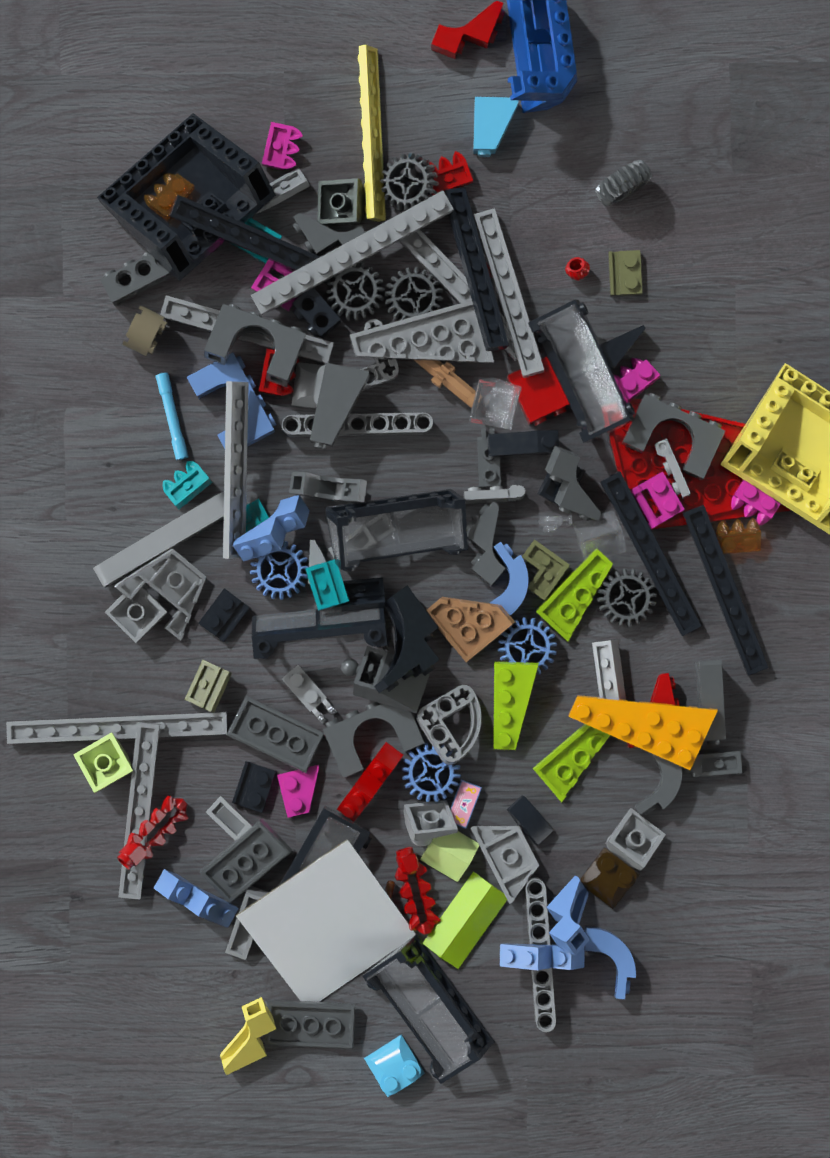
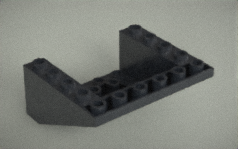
M192 113L97 198L170 274L181 281L225 240L170 217L169 213L177 195L244 224L276 195L260 163Z

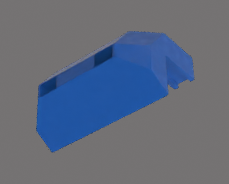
M507 0L517 76L508 78V83H511L512 89L510 100H521L523 113L548 110L562 103L577 83L567 1Z

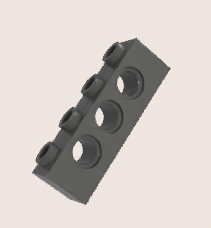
M147 251L142 255L143 258L137 261L134 259L127 261L123 264V268L117 271L113 269L103 275L104 278L100 280L111 302L116 306L169 279L173 275L161 266ZM144 266L151 268L150 273L146 276L140 275V270ZM123 277H131L129 285L122 286L120 284Z

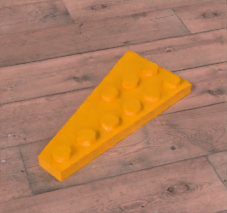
M577 695L568 717L691 770L718 709Z

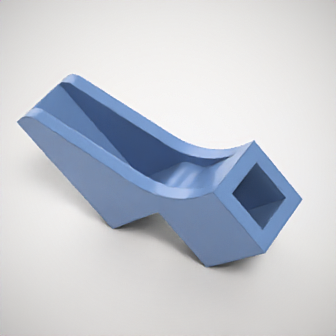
M300 495L280 500L274 514L237 538L233 543V547L243 561L280 551L286 533L306 526L310 510Z
M166 869L163 870L154 886V889L167 899L184 905L201 918L227 928L239 909L233 904L195 886L180 875Z
M574 876L546 907L554 920L558 922L549 934L558 947L574 956L590 940L579 925L589 893L577 876Z
M500 944L501 967L529 970L549 968L574 970L584 968L585 946L574 956L557 945Z

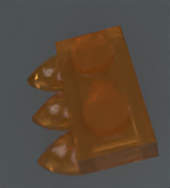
M171 173L163 174V179L167 185L154 184L157 196L144 195L148 207L166 220L170 218L169 213L176 196L180 195L187 198L194 190V185L178 173L175 175Z
M754 518L748 522L746 529L739 519L733 523L731 530L725 521L719 523L716 529V537L723 554L761 551V530Z

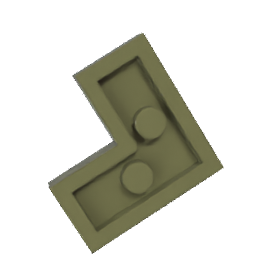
M535 539L522 556L525 561L539 570L529 583L527 589L542 600H545L570 564Z

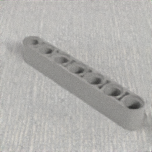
M423 412L350 414L338 436L423 435L431 431L433 419L429 414ZM289 415L283 419L282 429L290 437H310L311 430L308 429V424L314 420L315 415ZM401 418L405 419L408 423L407 427L402 430L395 426V422ZM426 418L429 421V426L426 429L419 428L417 426L419 419ZM359 419L363 421L364 426L361 430H354L351 427L354 420ZM375 420H384L386 426L382 430L375 429L373 426ZM289 421H296L298 423V428L295 431L291 432L286 429Z
M224 492L205 501L95 566L93 570L103 587L110 586L168 550L173 549L224 519Z
M532 877L525 884L529 944L550 945L546 887L540 878ZM533 882L541 884V890L536 894L531 893L529 890ZM540 904L543 907V912L537 916L531 913L532 906ZM538 926L543 927L545 930L544 935L539 938L533 936V930ZM552 968L531 970L535 1022L539 1030L550 1032L556 1026ZM539 971L547 972V980L543 982L536 979L537 973ZM542 993H547L550 996L549 1001L545 1004L538 1002V997ZM542 1016H550L551 1023L547 1026L541 1025L539 1021Z

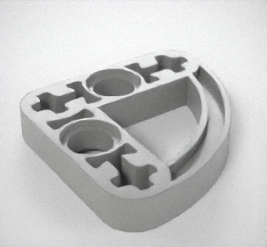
M467 685L458 686L419 710L417 715L419 726L445 764L453 765L464 758L473 747L479 735L481 709L476 694ZM461 692L468 694L467 700L461 698L455 703V699L460 696ZM443 701L449 702L451 710L448 712L442 711L439 706L440 703ZM468 706L471 715L470 731L464 744L459 747L443 720ZM424 713H426V715L431 714V715H432V717H431V719H430L431 723H432L433 725H434L435 723H437L438 725L433 726V727L431 728V730H429L428 728H430L431 724H430L429 720H427V719H426V720H423V719H422L423 716H424ZM436 730L442 731L445 734V739L442 741L436 740L433 737V732ZM447 741L450 742L447 745L449 751L456 752L454 755V759L451 756H446L448 750L445 746L443 748H440V746H443Z

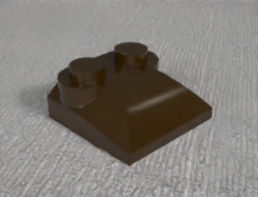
M604 847L580 880L587 890L614 909L629 888L635 884L640 874Z

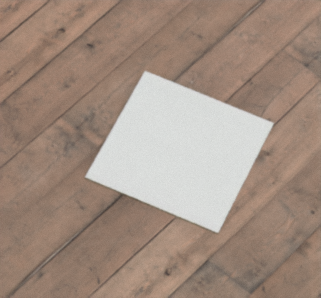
M348 839L236 915L300 1001L320 1002L416 935L414 931L409 929L408 922Z

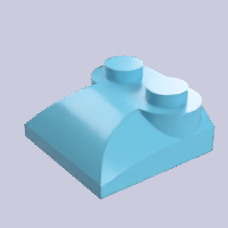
M402 1034L364 1058L387 1097L399 1092L425 1074Z

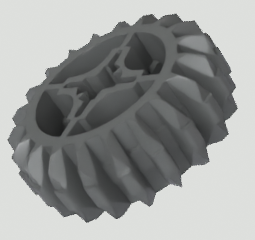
M410 152L406 156V154L402 153L400 154V160L394 157V164H387L389 171H382L386 175V179L380 180L381 183L386 184L381 189L382 192L387 193L384 198L388 201L391 200L390 205L393 207L397 206V210L402 211L405 209L406 211L430 198L431 193L437 194L433 186H438L439 182L433 179L438 177V173L433 172L435 166L429 165L430 160L427 158L423 159V156L420 154L415 156L414 153ZM415 165L421 169L424 180L417 177ZM404 169L402 176L397 177L398 174ZM410 179H412L413 181H416V182H412L411 185L409 184V186L406 185V184H404V183H407L408 180L410 181ZM396 185L402 187L404 200L398 195ZM422 188L421 192L415 197L416 191Z
M637 160L623 166L605 178L595 190L599 201L604 206L614 205L642 188L653 176L648 164L644 160Z
M363 262L360 264V268H357L356 264L352 266L353 268H348L339 273L338 276L332 277L334 282L327 281V286L333 288L326 290L327 295H333L327 301L328 303L335 302L331 307L333 311L340 308L338 316H342L346 312V320L350 319L351 314H354L355 321H358V314H362V318L367 319L365 312L368 311L370 315H374L372 307L380 308L376 300H384L383 296L378 295L385 292V288L378 287L383 284V280H375L378 278L379 273L375 272L371 275L373 267L369 266L367 270H364L365 263ZM350 275H361L355 282L344 280V278ZM367 279L371 282L374 289L372 298L363 290ZM339 285L348 293L343 303L337 296ZM354 287L355 289V287H359L360 294L353 296L350 288ZM357 300L367 303L359 308L349 307Z
M415 267L413 274H411L410 268H406L407 275L405 276L402 271H398L399 280L395 276L391 277L394 285L388 283L387 288L392 291H387L384 295L391 298L385 301V305H393L388 309V312L393 313L396 311L393 316L395 320L402 316L401 320L432 312L433 309H441V306L436 302H443V297L437 296L443 293V290L441 288L435 289L440 285V282H431L434 279L433 274L427 278L425 277L427 270L424 269L422 274H418L419 268ZM414 280L424 283L430 290L418 289L415 286ZM407 282L408 291L401 294L400 297H396L399 287ZM411 287L415 295L420 296V298L417 297L416 306L412 298H407L408 296L411 297ZM427 297H432L428 308L420 312V302L426 300ZM398 304L410 305L414 314L405 312Z
M623 568L621 576L619 571L615 570L614 575L616 578L608 574L606 577L610 581L609 584L605 581L601 584L606 589H598V593L604 594V598H597V602L604 601L605 604L600 606L599 610L607 609L608 612L603 616L607 618L611 614L613 617L610 623L612 624L616 619H619L618 626L620 627L623 626L624 621H626L627 627H631V620H634V623L639 625L638 617L646 621L647 616L644 613H653L648 606H656V602L650 601V598L657 597V594L649 593V590L654 589L655 586L650 585L647 587L646 583L650 581V578L648 577L642 581L643 572H640L637 577L634 576L635 569H631L630 575H627V569ZM623 580H632L641 588L632 591L628 589ZM617 582L619 596L609 601L610 590ZM623 592L630 593L631 595L637 593V595L629 599V604H626V601L617 603V600L622 599L624 596ZM644 594V604L640 611L636 612L635 599ZM624 605L631 616L621 615L612 607Z

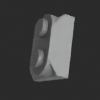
M297 363L291 406L316 409L325 365Z
M141 587L131 600L122 594L105 611L135 643L168 613L144 587Z
M447 800L404 805L405 825L410 839L415 845L427 846L431 844L433 838L458 832Z
M630 808L614 832L608 837L606 845L611 853L628 866L642 870L666 834Z

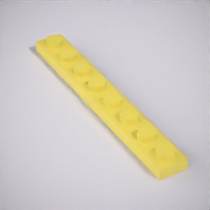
M362 45L359 46L358 62L360 64V105L362 107L361 126L363 128L365 212L367 219L380 222L386 221L385 193L381 190L384 184L380 181L384 179V174L382 173L383 151L378 49Z

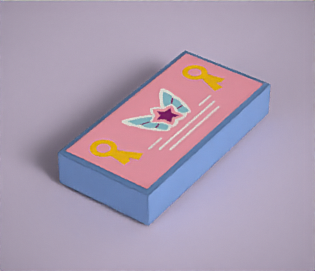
M462 779L450 810L456 825L466 829L482 787Z

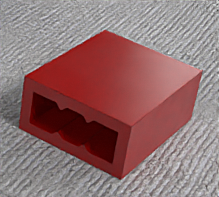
M547 357L541 359L544 367L543 373L523 378L520 369L507 375L510 387L529 425L532 423L535 426L546 422V417L553 413L555 417L567 411L566 407L570 404Z

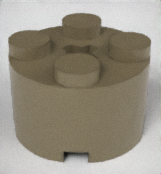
M140 306L139 310L142 313L141 315L136 313L126 334L129 341H123L122 345L147 356L148 353L153 354L158 344L154 340L157 334L162 335L167 322L164 321V316Z

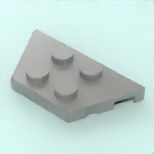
M519 826L471 827L509 904H511L539 866Z

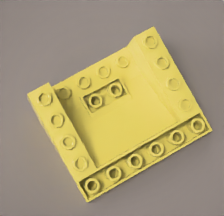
M785 363L720 465L829 535L830 391Z

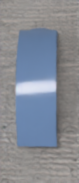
M500 542L493 549L508 570L509 583L504 593L490 603L502 605L508 614L511 615L518 609L525 598L528 588V571L522 556L520 555L513 560L511 556L514 553L508 544L503 545Z
M585 926V933L590 939L585 945V951L601 952L613 959L616 966L614 996L616 999H625V994L630 992V981L627 980V977L636 978V968L632 954L623 941L610 931Z

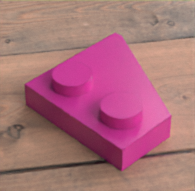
M319 765L310 766L306 774L299 770H294L277 775L288 818L309 813Z

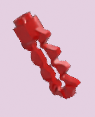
M167 796L163 801L161 809L155 808L153 810L151 820H144L141 823L139 834L131 833L129 835L127 844L119 851L118 861L130 870L143 859L152 858L151 846H163L166 842L164 834H174L177 831L174 823L188 820L189 817L186 814L188 804L185 800ZM175 807V815L169 818V821L158 830V833L150 841L146 842L145 846L142 845L140 842L143 840V837L148 835L155 828L156 824L166 816V813Z
M413 847L397 850L396 861L398 868L395 879L404 882L399 893L401 898L407 899L404 911L407 914H411L409 929L411 931L417 930L424 935L432 933L434 925L440 922V918L430 910L436 904L435 900L426 895L431 890V884L420 878L427 872V869L418 862ZM415 874L424 911L427 916V921L424 923H420L407 875Z

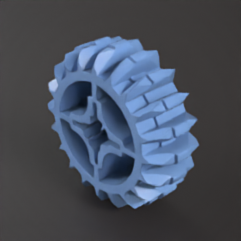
M285 541L280 551L257 557L258 563L251 562V566L257 567V570H251L250 574H257L258 576L252 579V582L257 583L260 581L261 584L256 589L259 591L265 587L264 596H267L269 591H271V599H275L276 593H279L280 600H284V593L287 592L288 597L292 598V589L297 594L300 592L296 587L298 584L305 587L306 584L300 580L301 578L308 579V575L303 574V570L306 571L305 568L309 566H302V563L308 560L306 557L299 559V556L303 554L302 550H299L296 554L294 553L296 545L293 544L290 549H287L288 542ZM283 552L291 555V557L283 562H277L271 555ZM267 560L271 565V572L263 579L262 566L264 561ZM296 561L298 573L293 581L288 575V569ZM272 562L280 567L285 566L283 571H285L284 574L287 579L280 574L274 575L276 570ZM280 578L288 586L285 588H273L268 584Z
M522 618L523 625H519L518 620H514L516 627L513 629L510 626L508 628L509 634L506 632L501 633L502 636L506 637V640H498V643L504 644V648H498V652L505 651V655L501 656L500 660L508 659L509 662H516L510 654L509 647L518 649L521 652V662L528 663L532 653L544 654L542 659L537 662L539 665L536 673L539 675L541 674L540 666L545 670L548 669L545 661L549 663L554 661L548 656L549 654L556 655L557 653L554 650H550V646H557L556 642L550 643L549 641L555 635L550 634L547 636L546 632L550 630V627L547 626L542 630V621L535 626V618H531L530 624H527L526 618ZM528 629L523 641L511 640L517 631ZM534 631L542 636L545 647L534 643ZM530 636V646L538 648V650H532V652L529 650V654H526L525 658V649L516 646V644H526L525 641H528Z
M424 743V751H421L419 746L415 747L418 754L415 755L410 751L409 755L413 759L411 761L406 758L404 759V762L409 764V768L402 767V771L408 772V775L402 776V780H410V782L405 784V788L414 787L410 791L411 795L415 794L416 791L420 792L417 796L418 800H421L423 794L426 795V802L430 801V796H434V801L438 802V794H441L442 798L446 799L447 796L444 791L448 790L452 794L454 791L449 786L451 784L458 786V783L453 781V778L461 777L460 774L454 773V770L460 769V765L453 766L444 762L433 765L428 761L426 755H438L434 747L432 746V749H428L427 743ZM448 751L446 756L449 757L452 752ZM420 758L424 770L420 775L413 778L414 764ZM425 762H427L429 767L432 766V769L433 767L439 768L435 772L437 783L430 776L429 778L426 776L421 778L427 773ZM449 767V778L446 784L442 786L438 778L439 773ZM430 780L437 790H425L417 784Z

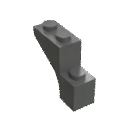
M302 213L293 216L295 231L299 236L303 234L307 240L304 244L308 251L314 252L318 256L338 244L342 246L365 233L361 225L348 232H336Z
M555 446L545 468L550 474L551 479L562 483L554 502L560 506L559 510L571 514L573 511L579 513L578 517L584 520L591 521V519L599 521L601 512L577 482L576 469L580 457L571 451Z
M494 501L490 505L486 503L479 511L481 514L477 521L472 519L467 525V538L484 552L483 555L478 553L471 561V564L474 565L471 570L490 586L506 569L498 562L492 549L499 506Z

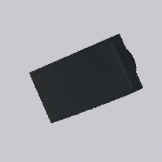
M523 795L506 809L516 824L524 829L536 845H539L553 831L544 817Z

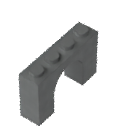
M223 304L204 349V358L225 365L233 344L240 336L247 333L262 334L272 342L275 348L266 380L287 387L305 343L306 333H303L297 327H286L277 320L264 319L258 313H247L236 305L229 304L228 306Z
M645 394L634 415L635 420L631 422L622 445L642 453L655 426L665 421L681 423L688 429L692 438L691 451L681 472L703 480L725 433V430L721 429L722 425L711 420L709 423L701 420L702 416L690 411L688 414L681 411L682 407L670 402L668 405L662 402V398L655 394Z
M373 702L366 706L367 710L359 713L357 709L346 714L347 719L339 722L338 718L325 723L327 728H324L323 732L343 778L364 769L354 745V734L358 726L365 720L379 718L390 723L396 731L404 752L424 744L412 712Z

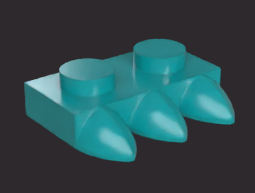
M193 461L186 462L187 474L182 471H175L174 479L176 483L170 480L163 481L165 494L178 510L212 483L202 468Z

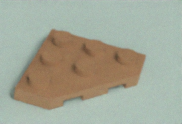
M441 597L426 610L439 627L440 632L465 662L515 623L503 606L498 604Z

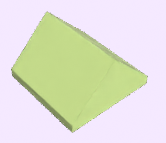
M113 733L106 735L74 754L94 793L133 772L128 754Z
M458 831L454 834L433 838L420 860L458 882L470 865L479 844Z

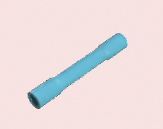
M161 373L156 375V380L164 404L176 460L186 459L189 456L175 408L169 374Z

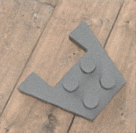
M170 549L117 583L114 587L131 600L146 582L178 609L164 628L181 641L206 576L174 549Z

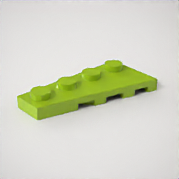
M596 548L536 612L565 640L569 641L574 629L582 619L585 610L593 600L596 591L601 586L613 563Z
M494 663V749L516 750L539 663Z
M584 724L532 769L562 803L568 791L575 785L578 777L588 767L591 759L601 749L610 735Z

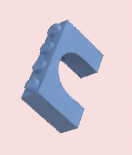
M231 353L225 365L214 362L187 376V379L198 399L221 387H225L226 381L249 382L248 447L274 433L273 426L276 423L271 413L266 415L263 410L266 404L260 394L256 396L252 388L256 387L250 375L245 376L242 369L246 368L241 357H235L234 353ZM225 431L218 434V437L225 449Z

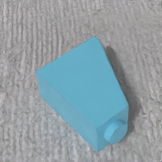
M475 97L473 154H478L479 157H490L491 154L496 153L518 108L519 100H510V98Z

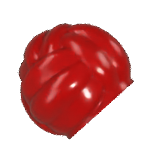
M580 257L572 258L565 267L566 274L576 281L584 279L590 271L589 263Z

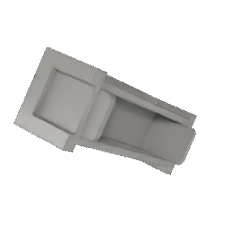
M620 639L592 643L599 697L604 699L626 700L619 651Z

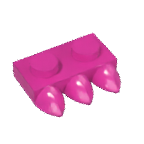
M271 122L262 166L279 170L296 166L295 161L287 156V154H294L300 150L290 140L301 138L303 136L302 133L293 126Z
M631 358L633 370L629 367L621 366L620 373L622 378L614 375L627 403L660 378V374L647 360Z
M743 479L732 497L731 507L732 510H735L746 504L744 507L745 518L753 516L758 511L757 525L761 526L772 519L781 503Z

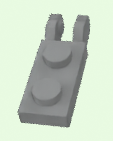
M512 485L509 489H503L502 486L490 487V490L472 487L468 488V491H464L463 497L465 504L519 501L524 497L525 488L520 485Z
M299 665L282 678L310 712L314 713L322 724L327 720L316 709L320 703H323L331 714L337 713L326 699L327 697Z

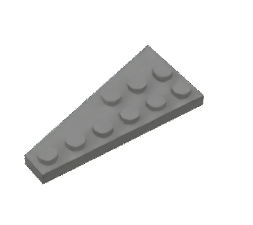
M472 300L349 335L355 357L494 363L492 352L485 350Z

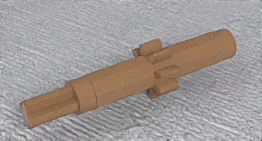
M413 359L433 376L431 381L439 389L444 385L470 408L475 407L482 396L454 373L456 369L450 362L447 361L443 364L436 360Z

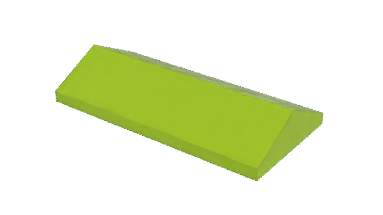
M473 871L440 917V922L435 924L432 933H429L425 938L423 944L440 958L459 969L506 903L507 898L505 894Z

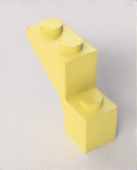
M262 997L242 1006L246 1020L245 1025L220 1054L226 1075L267 1056L260 1037L275 1030L276 1026L273 1016Z

